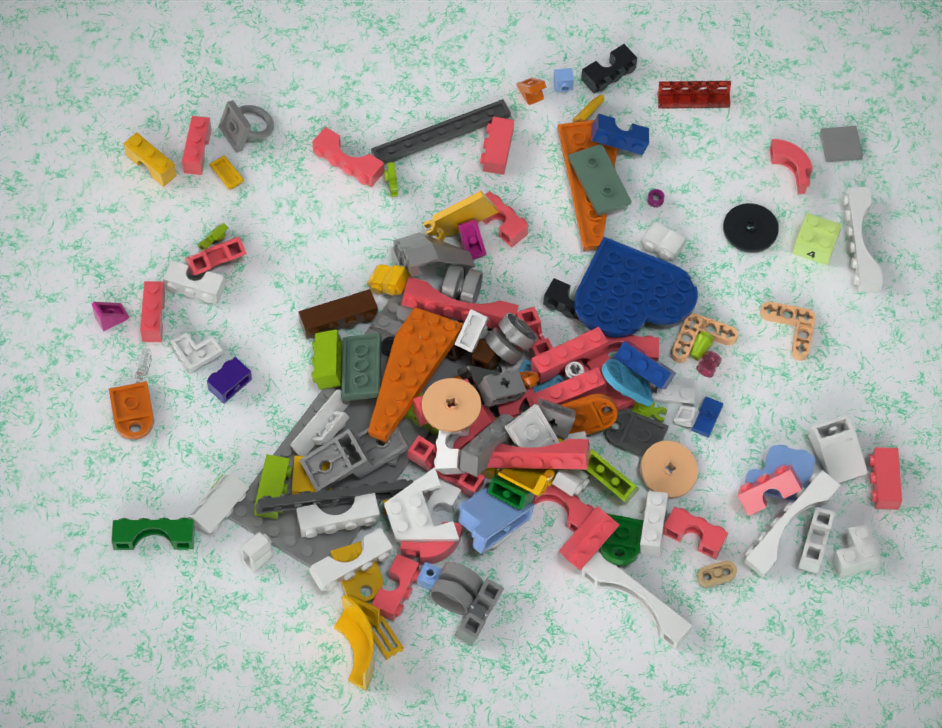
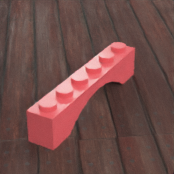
M408 277L401 303L402 306L416 307L464 322L470 309H473L489 317L486 326L491 329L495 327L500 328L498 323L507 313L516 315L519 306L501 300L484 304L458 301L440 293L427 281Z
M567 439L557 444L532 448L515 447L500 443L493 451L487 468L587 470L591 456L589 439Z

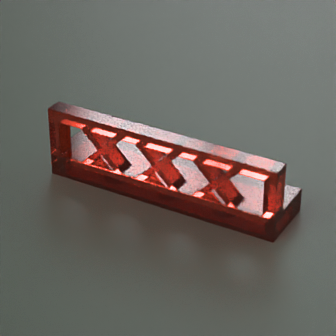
M659 81L657 91L658 109L730 108L731 81Z

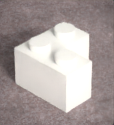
M868 523L849 528L845 536L848 548L836 550L833 558L839 578L877 569L881 560Z

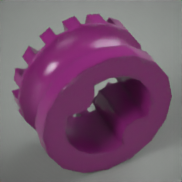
M653 189L648 194L647 202L653 208L661 207L664 203L665 195L661 190ZM653 196H658L660 200H653Z

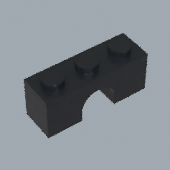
M625 44L610 52L609 63L612 66L603 67L595 61L582 69L581 80L594 94L604 90L609 84L619 81L622 76L627 73L630 74L636 69L637 57Z
M553 278L544 295L543 305L550 310L562 312L566 317L580 320L575 312L574 301L569 298L571 285Z

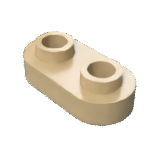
M722 561L704 566L698 572V582L703 587H713L730 582L736 577L737 567L731 561ZM723 571H728L729 575L723 574ZM709 576L711 579L705 580L704 577Z

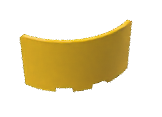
M504 468L497 475L537 496H542L546 492L547 486L551 487L556 477L557 469Z
M343 595V613L335 624L334 629L347 639L353 650L354 665L348 682L367 691L373 677L375 662L372 629L361 608L350 598Z

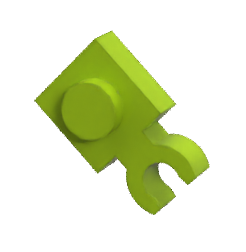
M389 162L387 163V170H384L385 181H389L391 197L398 196L395 163Z
M225 223L217 225L198 244L200 249H207L215 240L219 242L226 236L225 231L229 227Z
M635 401L632 410L650 419L654 418L655 421L664 423V418L658 414L666 415L667 409L664 407L654 408L655 402L647 407Z

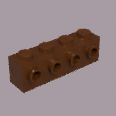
M371 289L298 311L299 322L306 339L315 338V333L339 330L344 327H353L360 322L372 321L378 316V307Z

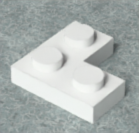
M187 332L170 341L172 348L190 373L223 355V350L213 337L197 346Z

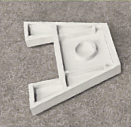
M435 467L384 503L396 542L460 541L453 521L434 527L423 493L441 487Z

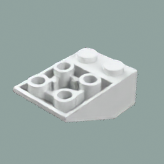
M848 415L811 426L808 437L824 471L840 484L868 474L855 429Z

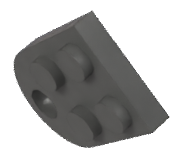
M620 410L617 411L615 422L620 423L621 428L614 429L610 426L605 431L608 440L613 445L643 457L649 447L663 441L669 426L633 411Z

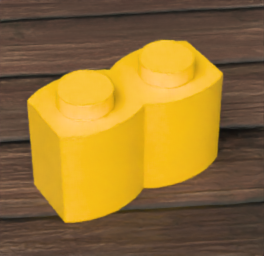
M380 264L375 267L367 285L375 294L400 295L407 284L408 277H411L405 267L398 265L390 267Z

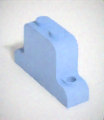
M773 445L769 448L764 469L748 471L745 483H753L757 481L759 476L766 473L769 475L775 472V469L779 466L791 464L802 483V487L806 489L811 484L808 481L812 477L815 457L806 450H795L785 445ZM768 489L763 493L784 499L777 489ZM797 493L785 499L795 502L798 499L796 497Z
M484 488L460 504L458 522L472 532V537L474 538L473 548L482 554L530 520L535 504L531 502L522 510H519L515 506L512 507V505L505 503V501L502 502L498 497L495 498V496L488 494L489 488Z

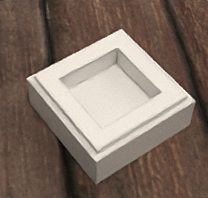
M680 405L673 421L676 425L693 427L700 411L695 407Z

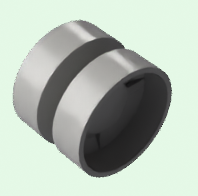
M450 264L443 278L441 293L455 300L460 296V301L476 303L482 285L483 272L470 269L466 277L463 278L464 267Z
M507 313L498 323L500 328H493L485 339L498 356L510 364H516L524 356L523 349L529 350L538 339L534 331L523 320L512 313Z
M447 562L439 574L440 579L436 580L429 593L430 597L438 605L450 612L462 615L467 614L473 603V597L479 592L483 581L470 568L456 562Z

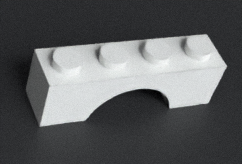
M375 493L356 496L352 507L340 515L324 513L316 504L296 508L301 537L312 538L322 533L333 534L337 530H353L358 526H373L380 522V513Z
M381 528L363 537L361 542L362 553L357 559L351 562H338L328 556L311 565L309 572L321 591L326 589L328 591L333 590L339 585L340 581L344 579L349 581L360 570L365 572L373 567V563L378 560L383 562L390 557L393 547Z

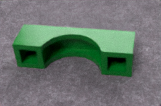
M183 517L178 520H170L168 518H159L158 520L120 518L119 520H113L112 545L114 550H134L139 541L151 535L165 537L170 541L174 550L194 549L195 526L193 519Z

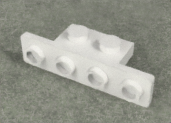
M336 390L290 444L299 456H306L315 445H324L332 440L338 431L344 428L346 421L350 417L343 411L350 404V401H342L341 390Z

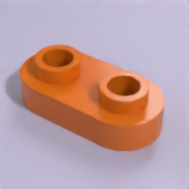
M519 372L526 388L536 386L540 380L538 372Z

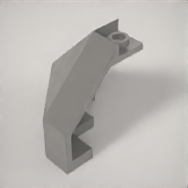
M420 232L393 240L394 252L399 265L403 264L410 271L411 276L419 275L420 266L436 261L464 267V278L471 268L476 267L469 251Z

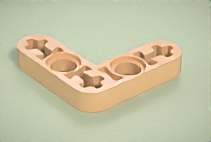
M765 302L760 310V315L764 320L796 326L792 356L799 361L805 360L810 352L815 313L806 308ZM767 309H771V314L767 313ZM783 312H791L793 317L785 318ZM805 316H808V321H805ZM805 331L809 336L801 338L798 333ZM800 344H804L802 354L799 353Z
M691 313L685 319L672 350V359L677 363L686 362L696 336L701 331L714 337L713 341L725 345L735 344L738 331L727 324ZM694 320L696 323L693 326V330L689 329L690 324ZM714 326L716 332L710 333L706 330V327ZM728 333L732 334L730 338L726 337ZM690 335L692 340L686 342L682 339V336ZM681 346L685 347L683 354L678 356Z

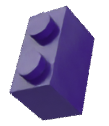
M234 357L226 361L220 370L208 377V390L225 404L252 380L251 370Z

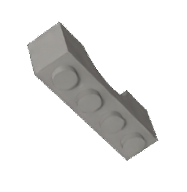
M501 414L461 450L460 470L476 477L488 467L493 451L500 443L510 446L514 443L505 426L516 418L508 414Z

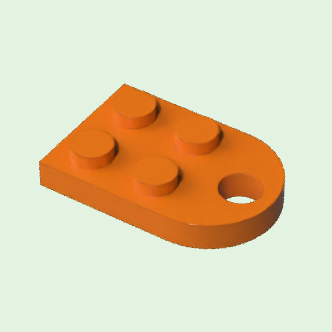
M147 381L109 388L114 423L118 433L132 440L143 438L149 434L154 425V416ZM135 425L141 427L138 432H132L131 428Z
M591 394L561 404V406L576 410L575 421L569 434L585 431L586 435L609 428L617 419V405L615 401L604 394ZM608 406L611 407L612 410L605 412L602 410V408Z

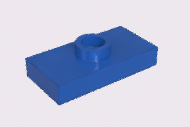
M705 397L691 431L709 438L724 403Z

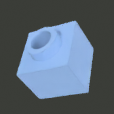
M572 68L554 70L555 92L573 90L574 77Z
M425 562L417 577V585L431 591L436 580L440 579L439 574L442 568Z

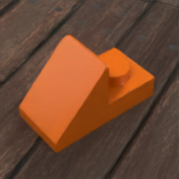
M531 77L516 84L528 105L544 99L542 89L547 88L545 81Z

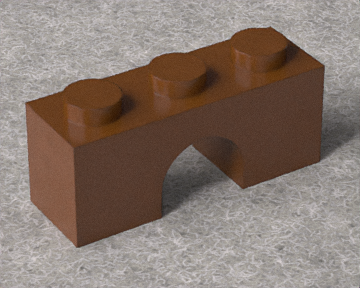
M479 339L471 356L472 365L493 370L501 357L490 348L485 340ZM454 344L446 356L457 361L460 355L469 351Z

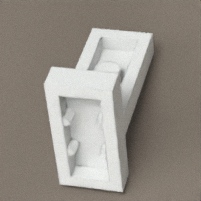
M470 309L455 345L473 353L479 339H485L491 332L487 330L488 326H486L489 317Z

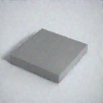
M856 126L822 128L820 130L826 162L859 160L863 158Z

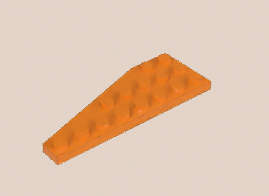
M595 120L558 124L557 126L583 251L598 249L604 236L607 213L597 216L568 160V155L601 144L592 141V124ZM602 144L615 168L618 148Z
M416 307L412 310L395 334L369 426V436L387 442L412 406L413 399L419 396L455 344L464 323Z

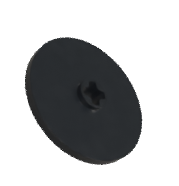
M746 203L732 208L727 213L723 223V232L727 241L732 246L741 251L753 253L766 250L773 245L778 236L779 225L776 217L770 210L758 204Z

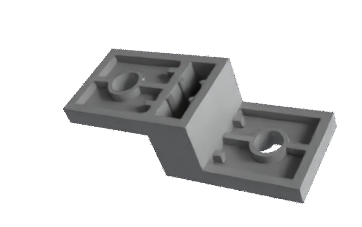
M398 426L384 446L379 445V439L369 436V427L357 435L349 428L301 458L300 462L316 492L330 488L352 473L361 479L409 449L410 447ZM325 462H330V468L322 471V465Z

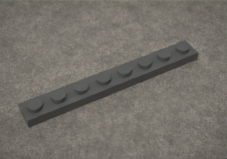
M504 99L371 148V153L386 164L488 126V123H492L493 117L509 118L511 117V112Z
M400 479L393 483L383 481L376 485L361 484L353 488L343 486L337 490L322 489L319 492L313 493L304 491L297 495L286 493L280 497L273 498L271 496H264L258 499L255 508L257 514L295 510L298 507L314 504L319 507L354 502L356 496L375 493L376 499L390 498L412 484L413 480Z

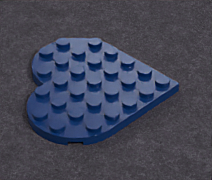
M603 237L576 291L574 308L578 318L588 329L593 330L600 327L603 334L607 337H625L639 331L646 322L656 325H670L685 320L695 309L698 291L691 281V276L680 267Z

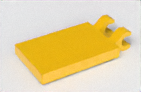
M479 191L433 215V219L424 222L423 225L426 228L431 227L426 231L427 235L437 236L439 234L436 239L444 241L447 235L451 237L459 233L457 225L472 219L477 220L478 223L498 213L496 205L482 191Z

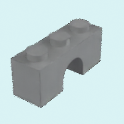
M486 578L454 636L473 645L504 588Z

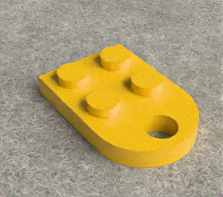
M362 541L331 550L330 555L332 559L338 562H351L357 559L362 553ZM377 562L373 563V567L365 572L360 570L355 573L356 576L351 580L345 581L344 579L340 581L346 595H354L366 602L373 601L379 589L383 587V578ZM367 587L371 590V595L365 597L361 594L360 590Z

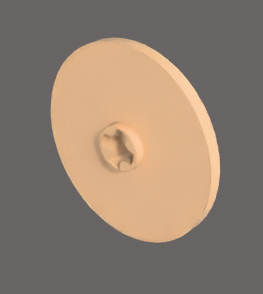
M446 378L433 383L425 391L422 398V412L427 422L434 428L445 432H458L467 429L477 420L481 411V399L477 390L470 383L457 378ZM455 403V406L448 407V404Z
M657 442L646 450L641 460V475L651 491L668 493L669 498H677L688 493L696 483L698 477L697 462L693 454L678 442ZM668 465L670 466V469H673L671 473H669V471L665 469Z

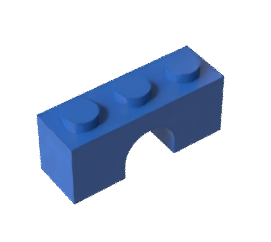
M598 113L592 124V141L643 155L649 145V128L632 123L629 130L624 131L617 127L615 118Z
M624 341L614 356L615 359L660 389H667L676 375L675 371L663 363L653 360L645 354V351L630 341Z

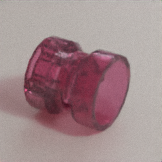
M706 351L702 356L703 360L698 363L696 369L701 375L711 378L714 376L715 368L720 365L722 359L715 352Z

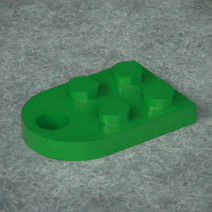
M608 514L619 526L599 548L600 553L605 560L612 564H631L639 556L644 520ZM615 553H620L623 556H616Z

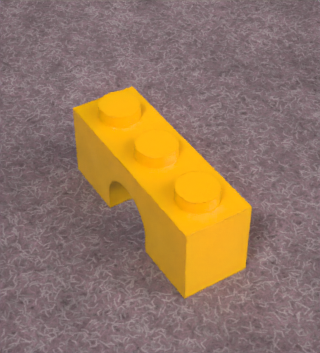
M136 132L123 143L126 156L138 166L143 163L150 171L151 177L164 187L177 176L175 164L139 133Z

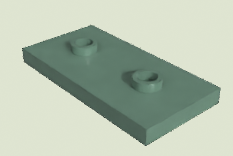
M602 144L568 155V160L597 216L631 205L632 201Z
M381 333L343 337L341 391L343 402L378 397L381 387Z

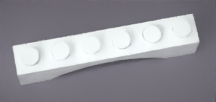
M848 187L846 195H843V205L847 208L845 211V221L849 223L847 236L851 238L849 252L853 253L851 267L855 269L853 282L854 285H857L858 292H880L883 285L881 266L869 254L862 238V222L869 213L872 204L870 187Z
M823 470L819 474L816 472L808 481L811 484L806 489L802 487V490L796 495L798 499L794 503H788L783 510L785 514L781 518L777 517L770 525L772 529L768 533L764 532L757 540L760 543L755 548L752 546L746 552L745 564L762 578L765 577L777 562L779 540L788 524L802 512L827 504L840 489L841 485Z
M599 552L582 568L581 576L596 588L622 592L634 598L645 607L657 626L659 637L675 650L691 633L693 625L688 618L677 614L670 604L663 603L659 600L656 593L653 591L649 592L639 580L631 578L622 567H617L615 564L605 560Z

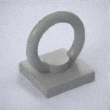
M234 100L227 102L218 127L234 150L240 152L244 148L247 137L253 139L268 137L274 130V121L271 115L264 109L254 105L238 107ZM252 112L260 115L265 119L267 128L260 132L251 131V125L243 113Z

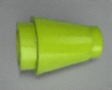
M704 331L697 334L690 356L699 361L714 344V337Z

